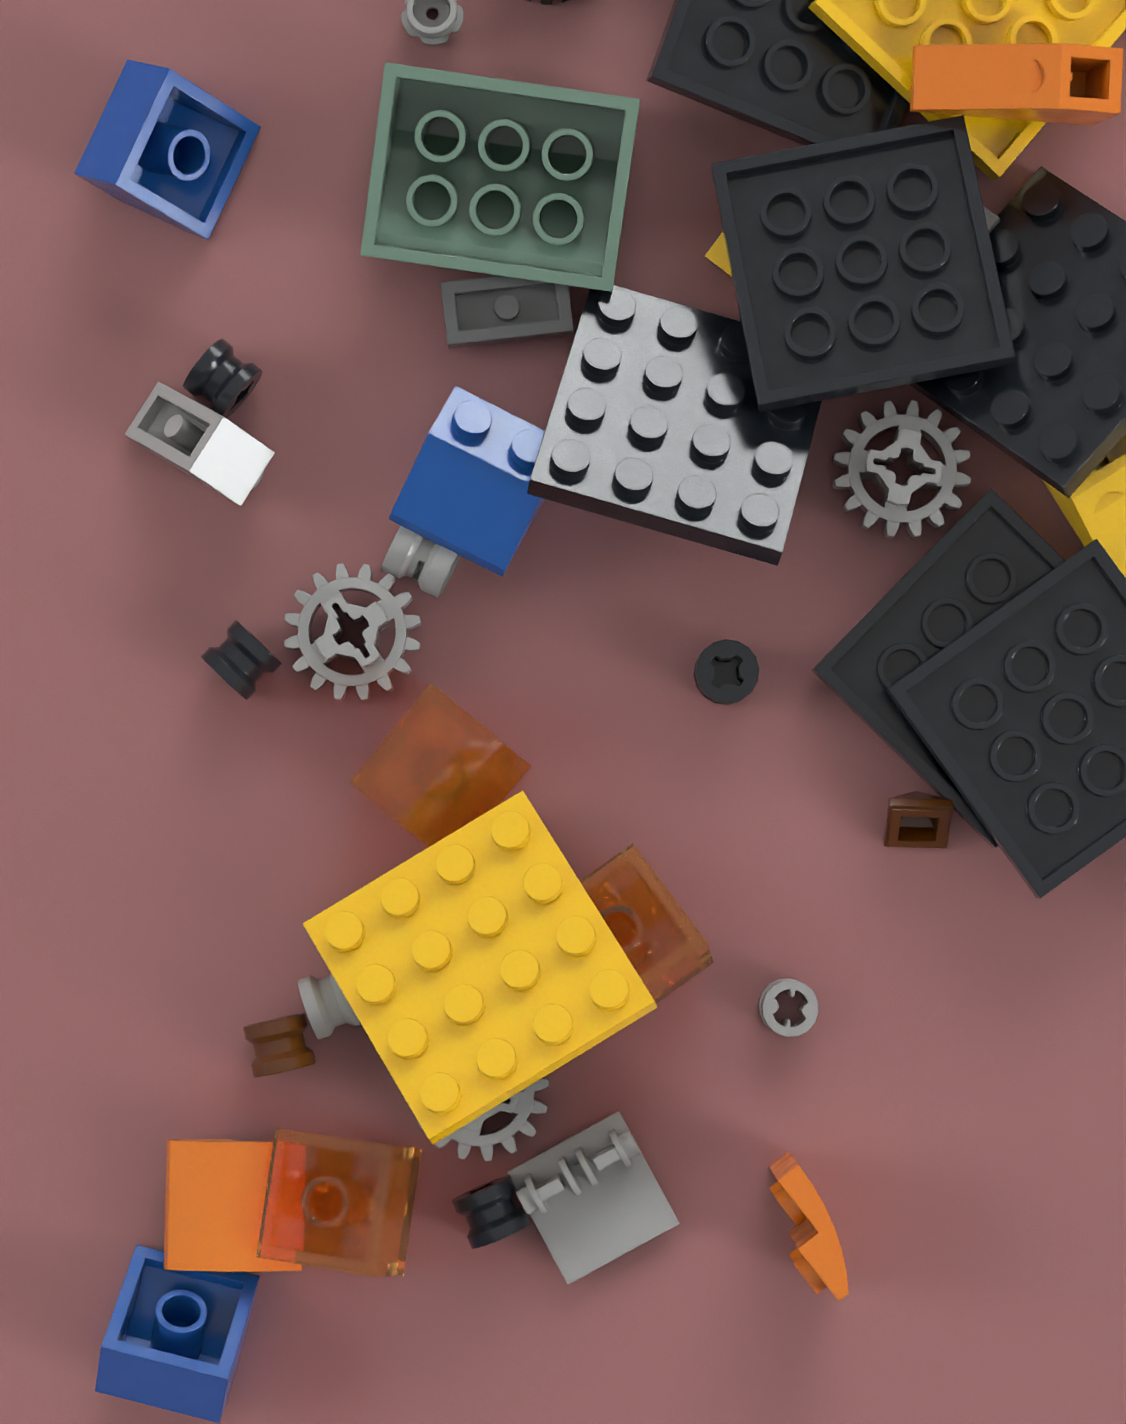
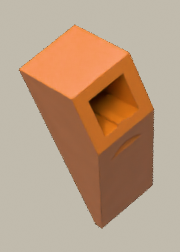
M1067 43L913 46L910 111L1093 126L1121 113L1124 48Z

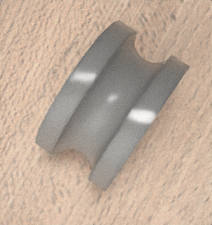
M791 978L778 979L770 983L762 991L758 1002L759 1015L763 1023L773 1032L785 1037L799 1036L807 1032L815 1024L819 1013L818 1000L813 990L805 983ZM785 990L787 995L794 997L795 991H798L804 999V1002L798 1007L802 1018L792 1025L787 1018H783L782 1024H779L773 1016V1013L779 1008L775 997Z

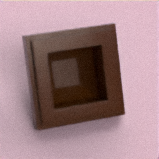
M919 791L889 798L883 845L887 847L947 848L954 808L953 800Z

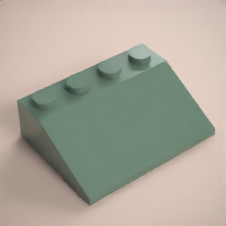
M385 62L360 256L612 292L640 99Z

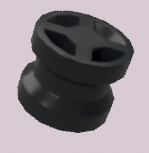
M220 339L197 361L186 377L183 388L193 396L203 395L212 403V410L227 419L253 391L262 376V370L254 363H242L234 356L233 346L224 339Z
M235 620L227 629L228 638L219 647H209L201 657L236 692L248 700L256 691V681L264 673H274L282 663L240 622Z
M725 639L713 642L701 652L695 663L693 676L696 688L704 698L715 704L729 705L741 701L753 691L758 682L759 666L756 656L749 647L739 641Z
M510 1175L475 1187L452 1200L456 1212L465 1216L470 1226L467 1238L472 1249L506 1238L530 1224L526 1212L517 1208L512 1195L515 1186Z

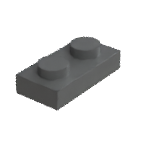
M506 276L440 282L448 349L573 335L574 333L568 285Z

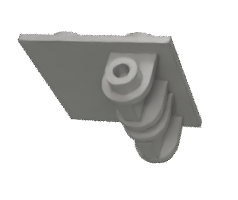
M620 1111L507 1171L517 1189L516 1194L527 1214L531 1215L567 1284L576 1281L680 1224Z

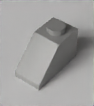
M159 381L125 432L126 436L240 506L250 491L260 482L264 469L275 454L274 451L224 416Z

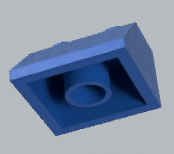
M127 59L74 174L123 203L200 238L209 240L261 126L170 68Z
M455 386L420 449L390 513L389 520L503 577L545 500L527 494L529 481L545 430Z
M136 1245L101 1345L95 1392L220 1423L239 1361L260 1276L246 1272L164 1269V1251Z

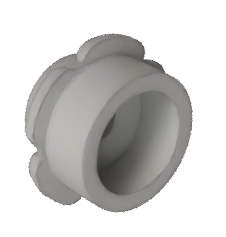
M405 0L406 10L401 15L402 24L410 36L420 37L422 43L426 45H439L448 40L450 33L459 31L463 23V8L457 5V0ZM430 9L438 11V17L434 20L428 19L426 16L427 11Z

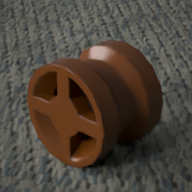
M305 1013L271 1019L243 1027L245 1039L253 1044L256 1058L251 1064L254 1077L287 1072L316 1063L314 1051L306 1046L303 1035L308 1026Z

